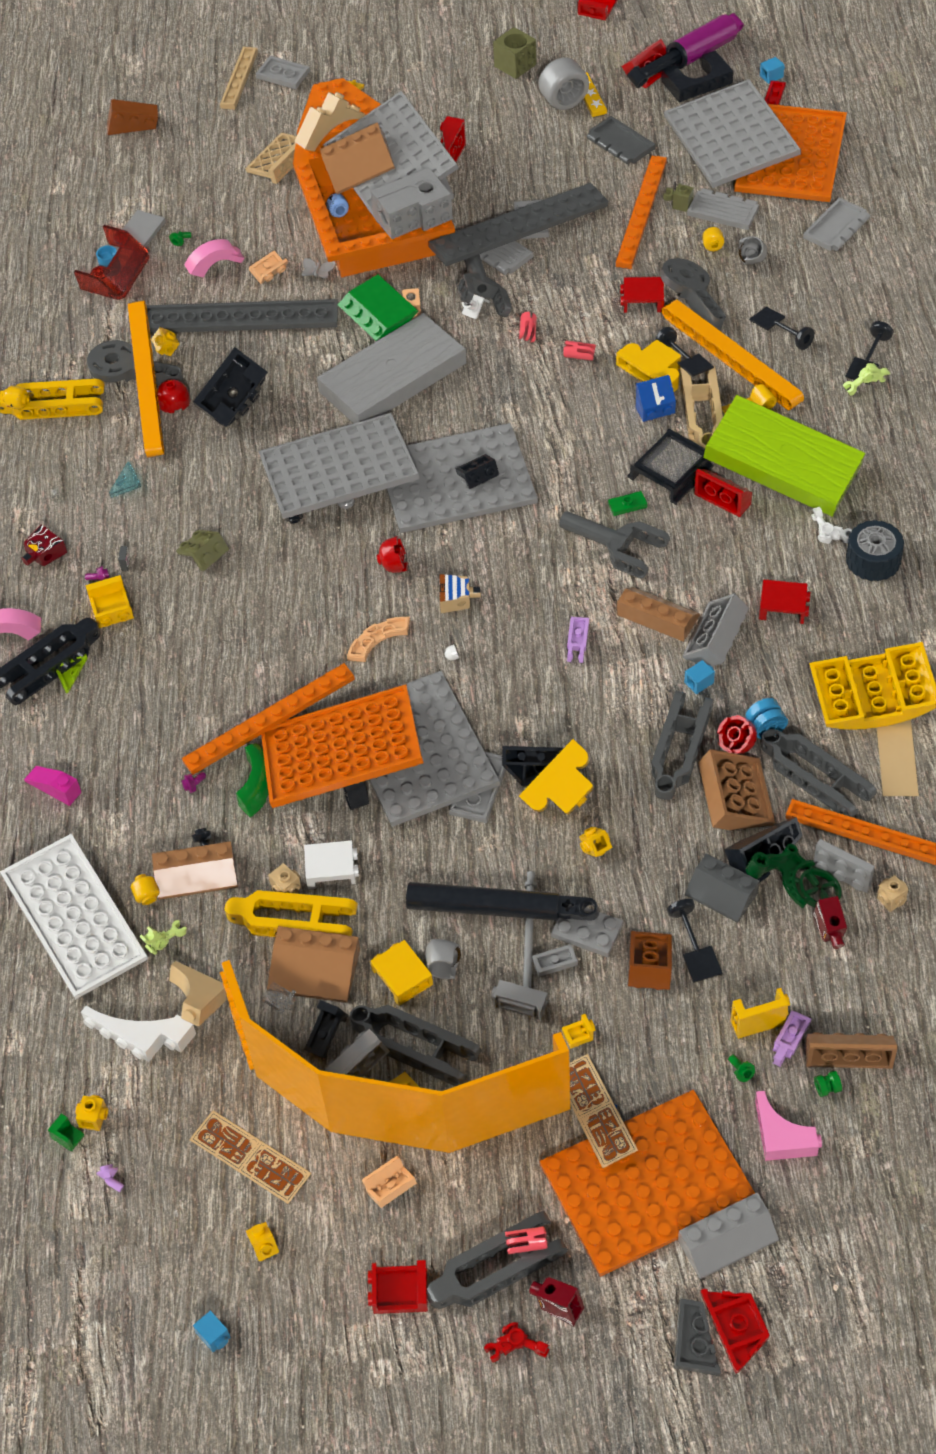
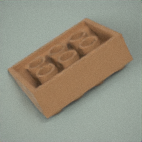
M378 122L320 149L337 195L395 168L385 134Z
M710 749L698 764L712 827L736 830L774 825L775 820L760 758Z
M278 926L273 946L267 992L348 1003L360 953L359 938Z

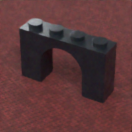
M715 50L702 55V69L708 74L707 76L690 78L684 75L676 65H673L662 71L661 82L678 102H682L732 84L734 71Z

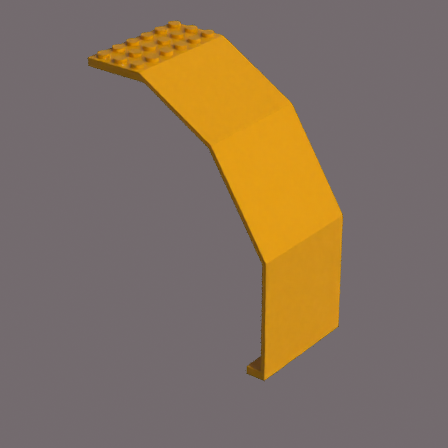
M230 960L221 963L223 971L220 972L250 1070L254 1069L259 1079L330 1132L451 1153L571 1110L569 1049L561 1032L553 1034V1052L444 1091L321 1071L250 1019Z

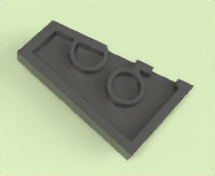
M682 1298L679 1300L674 1368L719 1376L721 1371L717 1364L716 1351L711 1341L710 1328L703 1302Z

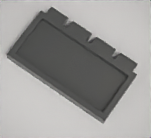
M612 116L590 129L587 135V139L595 144L597 143L598 146L626 164H634L655 150V143Z

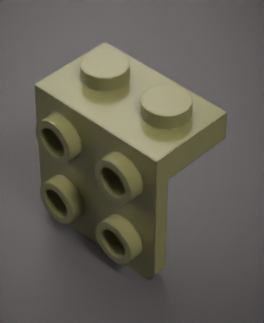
M197 530L189 540L180 544L176 552L179 555L192 556L199 569L205 571L225 554L229 548L219 532Z

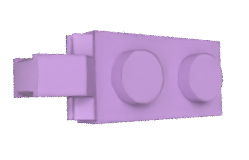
M791 1011L774 1042L773 1051L776 1054L773 1058V1064L781 1067L786 1057L791 1059L811 1023V1018L796 1011Z

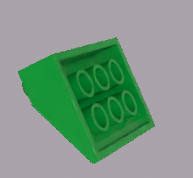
M379 274L349 291L337 304L375 341L380 340L408 323L418 313V310Z

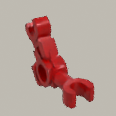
M512 1322L503 1327L502 1333L505 1335L497 1338V1343L486 1344L484 1350L486 1353L490 1350L496 1351L490 1357L493 1363L500 1359L502 1353L507 1355L515 1349H524V1347L546 1358L550 1350L548 1348L549 1345L541 1341L536 1342L529 1339L528 1335L518 1328V1322Z

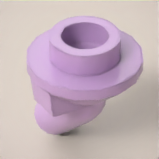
M113 1164L101 1166L100 1171L96 1172V1174L104 1179L108 1186L120 1193L124 1185L113 1178L118 1168H113Z

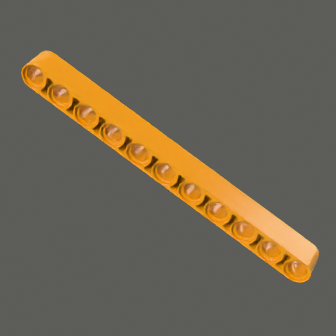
M145 300L128 303V313L146 457L149 458L164 455L165 451L148 311Z
M674 300L662 308V314L667 321L754 386L764 384L776 397L777 403L785 409L791 410L804 401V395L797 387L679 300Z

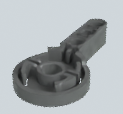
M674 258L665 261L660 272L662 281L669 288L680 293L679 297L686 299L688 305L696 314L720 331L726 315L706 291L710 283V277L705 269L685 259Z
M111 340L97 345L90 351L87 357V365L90 374L95 379H100L103 382H118L124 379L126 382L131 379L136 380L133 347L131 344L120 340ZM154 361L156 385L171 379L184 383L180 367Z

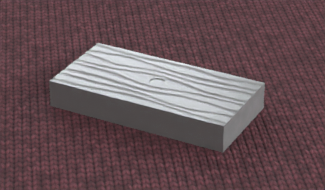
M423 313L318 376V389L351 422H361L384 415L466 364V349Z

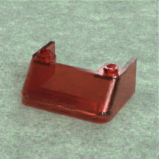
M103 225L108 244L119 247L108 267L97 266L92 269L90 274L75 270L74 274L81 290L120 300L125 298L149 260V253L128 231Z

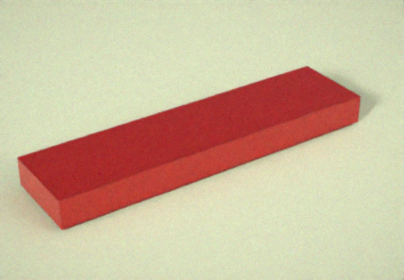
M770 82L764 99L767 104L780 105L786 82Z

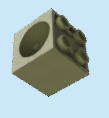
M513 27L493 41L494 67L517 79L537 64L536 39Z

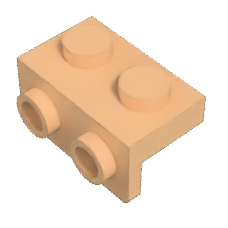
M272 251L251 265L248 270L262 284L265 281H271L277 273H283L286 270L288 260L286 258L282 260L275 251Z
M398 1156L362 1179L368 1195L380 1208L417 1184L415 1177L403 1166Z

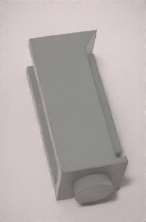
M499 980L498 986H494L491 993L495 1008L498 1005L500 1008L533 1017L537 1016L540 1022L548 1004L546 1000L547 992Z

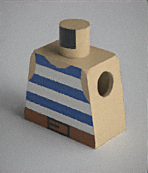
M440 574L441 613L469 609L470 598H481L480 587H470L468 577Z

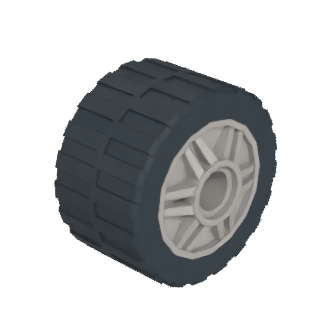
M873 520L858 524L852 529L848 539L846 563L850 571L868 581H881L894 576L899 570L904 549L902 533L892 524L884 521Z

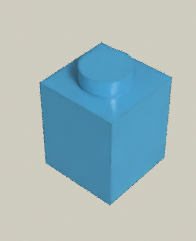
M777 57L762 62L760 64V77L768 84L771 81L783 78L785 69L783 62Z
M702 660L685 671L684 683L697 695L714 683L715 671L711 665H707Z
M211 1310L193 1325L196 1334L212 1352L222 1349L228 1343V1339L231 1338L228 1329Z

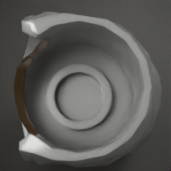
M750 236L739 240L738 252L744 265H753L764 261L767 256V246L760 238Z
M432 939L425 950L427 969L436 978L455 979L456 968L461 958V946L448 940Z

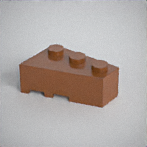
M111 99L107 120L108 135L156 129L158 120L157 105Z

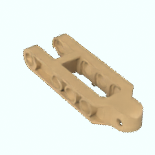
M713 365V369L705 372L707 384H692L691 376L683 368H680V382L688 437L703 448H706L708 441L723 418L715 365ZM709 400L713 429L712 433L707 432L703 434L702 428L696 425L694 401Z

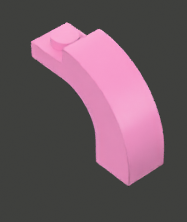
M217 239L206 242L195 249L184 265L191 275L204 278L208 269L217 261L230 260L242 263L244 257L241 254V250L236 246H232L229 240Z
M0 609V633H14L30 640L41 632V617L21 609Z

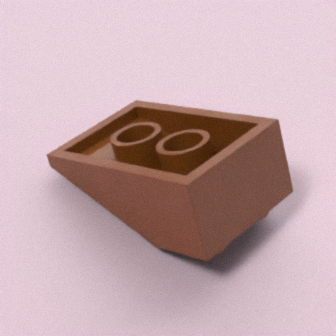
M631 931L628 986L670 990L672 934Z

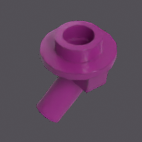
M103 566L96 568L97 573L85 574L86 580L102 581L110 578L107 568L103 569Z
M200 772L195 778L191 774L184 775V780H181L184 791H189L190 794L197 791L196 785L206 778V774Z

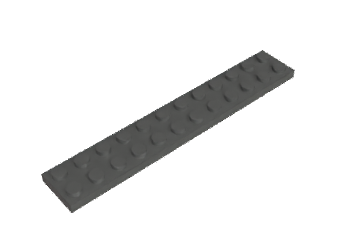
M588 183L429 241V248L445 266H449L608 206L609 201L592 183Z
M338 299L146 305L150 333H156L159 327L176 333L330 328L338 326Z

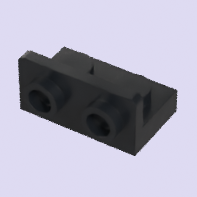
M487 454L455 468L457 475L465 479L469 489L499 476L495 459Z

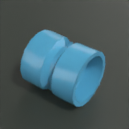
M110 245L100 247L96 252L101 274L106 277L117 275L121 270L116 248Z

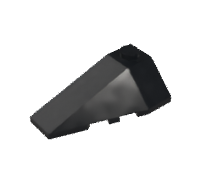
M793 817L742 839L724 850L730 866L747 874L746 866L755 853L761 852L766 855L781 854L788 844L795 845L803 834L797 817ZM770 871L764 873L757 880L759 882L765 880L771 874Z

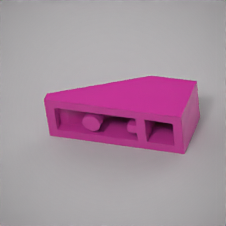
M35 766L24 779L28 784L68 806L81 794L78 780L63 771Z

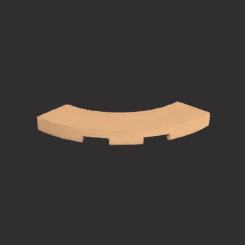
M410 617L389 618L385 622L375 623L366 628L350 646L347 661L366 662L370 651L381 641L393 636L408 635Z

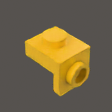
M586 1014L581 1015V1021L562 1027V1033L570 1049L592 1041L593 1032L596 1031L592 1019L588 1020Z
M266 1222L246 1230L248 1239L259 1261L279 1253L274 1237Z

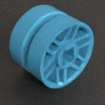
M774 698L762 699L754 703L746 712V718L755 725L757 738L762 739V734L766 730L776 729L782 732L788 724L786 715Z

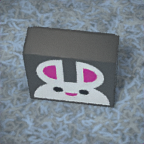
M121 546L118 561L122 571H128L130 554L127 546Z

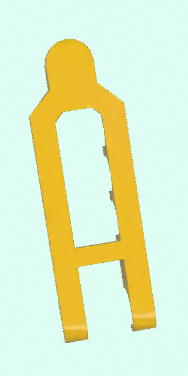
M100 379L19 383L16 385L17 387L32 391L27 392L30 400H39L29 401L28 405L21 410L7 407L2 399L4 390L0 391V407L4 408L0 409V413L12 414L19 420L99 415L103 411V401L100 398L91 396L103 394L105 384ZM48 398H53V399H55V400H40V399H48Z
M257 890L246 898L232 897L228 899L225 905V913L230 922L244 925L252 935L276 937L278 926L352 936L353 930L351 927L342 924L322 923L323 915H356L358 904L356 901L348 898ZM260 908L276 909V911H280V909L293 910L296 913H300V911L312 912L310 921L256 917L253 912Z

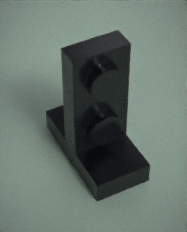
M320 1000L317 1005L320 1013L304 1050L325 1059L340 1022L345 1023L348 1014L339 1007Z

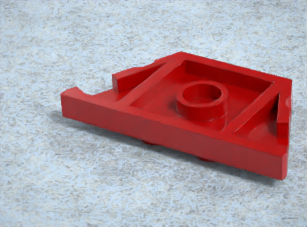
M702 1289L700 1290L702 1299L733 1370L737 1374L767 1342L770 1334L751 1293L740 1292L735 1294L731 1291H722L720 1293Z

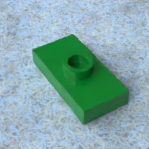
M642 491L608 499V505L613 516H618L647 508V501Z

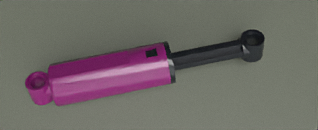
M735 13L720 15L671 42L666 48V55L644 67H634L627 77L636 88H640L650 77L670 66L676 65L679 69H682L702 58V55L712 52L734 40L737 33L744 27V23Z

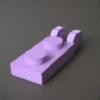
M571 617L567 643V662H572L573 650L580 651L578 655L579 663L584 662L589 618Z

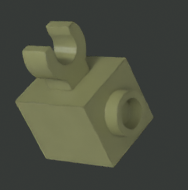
M678 184L675 191L672 188H667L666 193L663 194V199L665 201L673 200V209L687 212L693 201L694 187Z

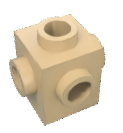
M284 863L268 875L274 892L297 894L299 889H301L300 875L294 869L290 870Z
M895 875L890 879L886 878L879 884L877 899L891 912L907 901L908 887L904 881L899 880Z

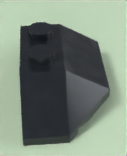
M502 746V766L521 786H529L564 748Z

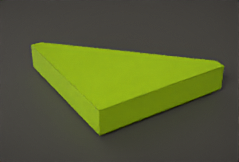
M86 654L83 657H76L82 660L63 674L56 670L66 693H69L88 657Z

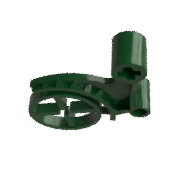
M788 844L781 854L766 855L757 852L746 866L747 874L755 879L761 878L764 873L771 870H779L782 874L783 885L787 893L801 908H804L806 904L815 908L818 902L810 897L819 890L818 886L820 883L814 875L828 881L820 888L819 896L822 899L830 898L825 890L832 887L839 900L842 895L841 886L837 879L825 870L813 868L815 862L813 860L806 861L798 853V848L794 844ZM801 870H806L802 873L800 878L795 877L797 872ZM807 877L814 888L805 891L803 878Z

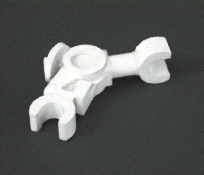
M813 508L814 514H811L812 519L819 524L818 540L829 544L832 539H840L844 543H848L849 537L846 535H849L852 529L847 528L843 530L842 527L833 526L829 522H825L821 508Z

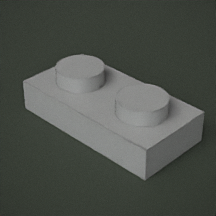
M571 944L532 956L538 977L578 965V960Z

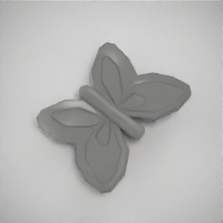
M305 258L303 260L305 270L301 275L328 278V272L334 269L335 262L327 261L322 265L318 262L316 266L313 260Z

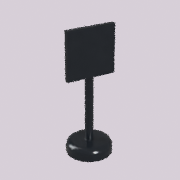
M765 307L749 319V321L767 331L777 325L796 336L795 345L800 350L807 349L815 336L814 329L811 327H804L797 332L782 324L780 321L785 316L769 307Z
M882 321L872 323L870 332L876 339L865 360L854 357L845 375L846 378L856 380L859 377L860 371L866 367V364L874 363L869 360L879 340L887 341L893 336L894 331L889 324Z
M665 327L657 334L655 340L662 342L668 347L673 346L686 358L678 362V365L690 376L694 377L714 368L700 354L690 357L675 343L677 332L674 328Z
M682 899L668 906L667 912L672 918L682 917L695 951L683 954L693 983L723 974L713 947L709 946L699 949L687 918V914L691 913L695 908L693 899Z

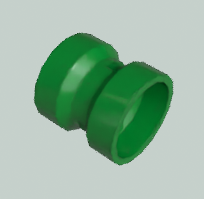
M836 1071L829 1072L826 1076L818 1075L814 1077V1084L820 1097H825L830 1092L838 1093L842 1091L841 1080Z

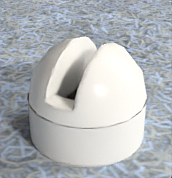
M454 644L445 649L444 654L448 660L459 659Z

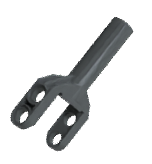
M480 254L465 259L468 273L463 275V278L457 285L461 301L470 303L474 293L489 299L491 298L497 314L502 317H508L512 307L508 293L502 286L486 276Z
M565 511L559 522L560 528L607 546L613 568L637 578H644L649 569L642 560L624 553L633 541V538L658 548L667 546L670 541L668 533L640 521L626 524L614 530Z

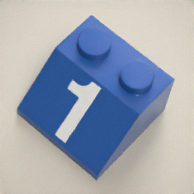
M669 375L636 383V409L643 422L675 413L676 400Z

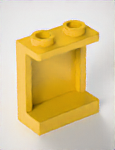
M121 575L85 585L99 628L108 627L134 618Z
M405 940L393 944L390 949L375 955L370 961L372 971L374 973L377 972L393 993L394 1001L398 1006L433 985L432 974Z
M777 988L775 1001L748 1009L744 1008L741 999L732 1001L730 1021L737 1038H743L783 1026L789 1015L788 1006H790L788 995L783 994L781 988Z

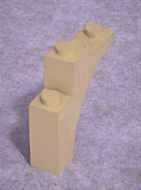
M328 92L322 107H310L294 142L306 150L315 152L319 143L333 128L348 120L361 119L365 114L360 111V107L354 104L350 105L348 101L343 99L344 95L338 92L335 94Z

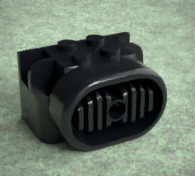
M234 347L193 403L215 422L225 427L230 426L241 416L244 417L252 404L257 401L262 389L261 385L264 383L268 372ZM231 391L238 392L236 397H229Z

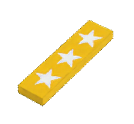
M586 72L589 79V89L583 100L592 117L607 114V109L589 74Z

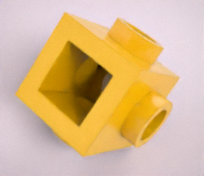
M161 327L151 338L156 348L155 350L161 355L172 356L180 344L175 333Z
M590 827L584 831V834L579 836L581 840L580 847L585 854L599 857L613 848L608 833L603 829Z
M83 1095L81 1103H78L75 1112V1119L79 1128L100 1131L103 1120L107 1119L109 1111L104 1099L97 1095Z

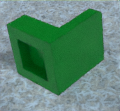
M62 1113L48 1129L51 1138L71 1152L84 1137V1133L72 1126L68 1117Z

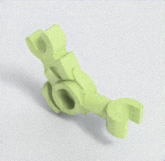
M868 363L860 371L859 377L853 382L847 381L843 386L846 390L851 387L847 391L851 396L856 393L857 387L863 382H877L878 380L885 382L886 379L883 376L890 375V372L887 368L878 369L874 363Z
M179 920L174 921L172 928L167 932L156 931L151 926H148L149 932L144 936L140 935V938L146 943L145 948L150 953L156 955L158 953L157 950H162L167 946L169 939L174 936H184L187 927L178 929L180 927Z

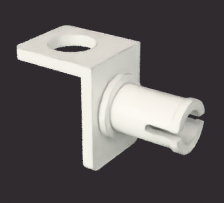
M474 294L470 303L462 302L464 307L462 314L477 319L483 302L490 303V301Z

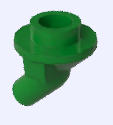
M179 231L178 233H171L169 239L173 245L182 246L184 244L183 238H191V232Z
M735 1054L728 1058L729 1062L736 1068L734 1074L740 1082H747L754 1076L755 1067L752 1063L748 1061L742 1063Z

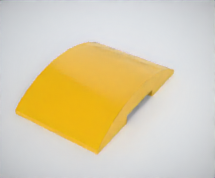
M923 642L887 648L884 654L848 660L847 656L809 663L826 727L857 730L889 726L916 718L936 708V683Z

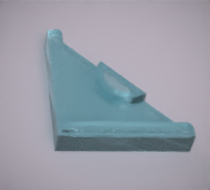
M130 462L126 463L109 491L111 498L141 487Z

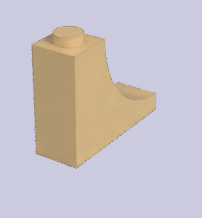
M177 961L171 964L169 981L177 985L187 997L183 1002L181 1019L199 1027L226 1001L223 983Z

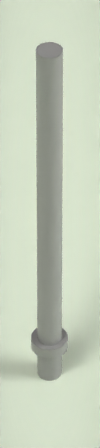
M529 871L527 872L525 889L526 891H534L537 888L535 872ZM525 918L523 986L531 988L533 919Z

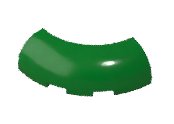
M257 743L244 747L247 761L252 768L247 782L236 792L239 807L250 818L263 807L269 795L263 747Z

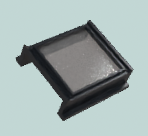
M668 429L634 465L630 464V473L627 477L631 480H634L639 474L668 489L670 491V502L676 505L695 486L696 470L705 469L710 471L714 464L710 460L703 458L705 448Z

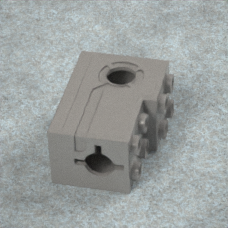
M430 168L371 191L373 217L391 239L420 227L423 231H426L453 219L451 193Z

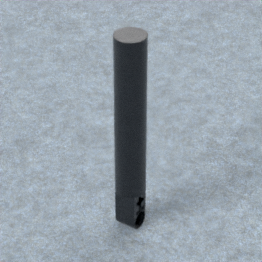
M409 882L406 892V907L409 910L558 921L559 918L592 921L599 916L600 912L597 902L593 898L561 896L560 893L418 882ZM569 904H571L572 907L569 909V911H566V908H568ZM589 905L595 907L591 913L584 912V909Z

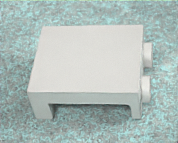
M352 840L304 845L308 889H316V882L351 879V883L356 884L355 877H359L358 865H354V860H358L357 848H353Z

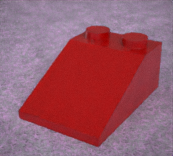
M447 116L440 126V131H442L441 144H443V147L453 160L457 162L466 145L465 119Z

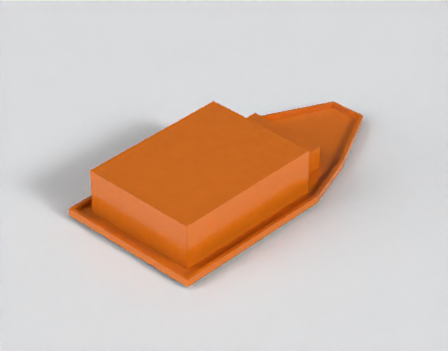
M344 78L314 84L297 129V135L310 107H322L328 92L333 94L338 92L344 95L343 99L348 101L350 105L354 104L360 107V111L365 115L381 104ZM359 119L348 120L337 125L322 139L315 152L306 150L296 143L293 167L328 262H336L341 278L435 256L436 254L429 248V241L438 239L443 235L455 233L454 224L450 220L426 231H423L420 227L391 239L374 219L353 188L340 193L348 202L349 210L347 214L340 218L330 214L326 202L336 192L320 149L324 147V143Z

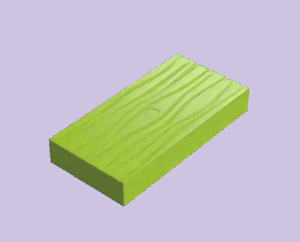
M736 395L708 441L703 458L812 508L820 507L823 513L833 517L862 465L865 452Z

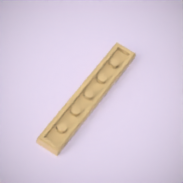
M242 48L220 102L221 109H236L257 56V48Z

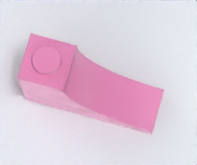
M757 1091L755 1104L765 1161L817 1156L819 1148H822L821 1135L817 1134L816 1127L800 1126L785 1120L771 1107L765 1091Z

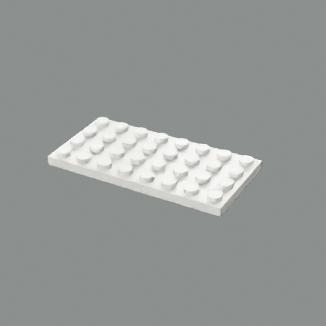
M72 834L0 871L1 876L75 1000L148 960L146 953Z

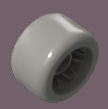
M564 57L552 61L544 68L539 78L541 94L552 107L558 110H567L578 105L584 99L589 89L587 74L571 58Z

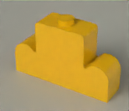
M655 340L643 350H641L638 344L630 343L616 353V365L640 381L644 382L669 375L673 391L675 392L678 389V370L680 369L678 362L681 361V355L671 347Z
M572 739L519 797L531 809L537 812L544 811L548 807L549 799L567 815L577 806L580 808L588 800L586 796L594 788L592 783L577 770L583 769L588 765L589 756L587 752Z

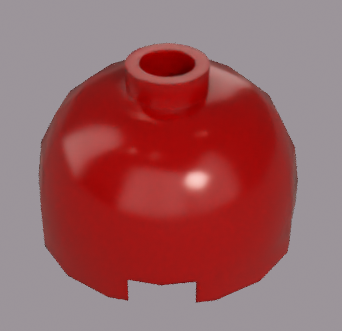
M171 379L164 381L157 389L159 408L166 413H174L175 410L181 408L183 411L190 404L189 390L179 380Z
M395 536L385 540L379 548V554L376 555L378 564L383 565V568L391 573H401L408 570V562L404 563V554L406 552L401 539Z
M740 715L725 718L717 730L720 741L719 746L729 753L744 754L755 745L757 740L755 725L749 719Z

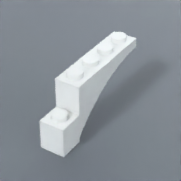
M85 1006L81 1011L84 1019L83 1022L90 1029L96 1028L106 1039L112 1038L122 1049L128 1048L138 1059L144 1058L148 1062L163 1044L170 1050L175 1049L181 1053L196 1035L194 1025L181 1019L179 1015H176L174 1018L156 1021H133L111 1017L97 1012L88 1006Z

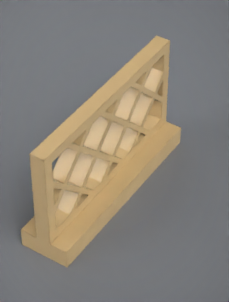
M280 133L245 168L246 172L271 178L272 183L277 184L293 168L296 144L294 141L296 136Z

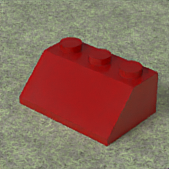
M659 39L621 67L626 75H628L634 67H644L666 55V46L662 39ZM662 71L650 77L642 87L646 89L661 78Z
M705 469L696 470V496L738 517H741L751 505L752 492L711 471Z

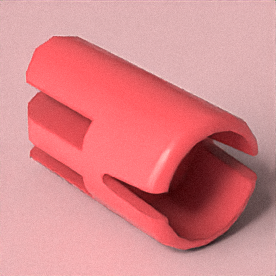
M530 312L522 313L520 317L519 339L523 337V340L528 341L530 338V342H535L537 317L534 313H532V318L530 317Z
M565 341L564 357L593 361L596 344Z
M544 1226L505 1232L506 1237H516L506 1240L507 1246L527 1245L507 1249L508 1254L548 1248Z

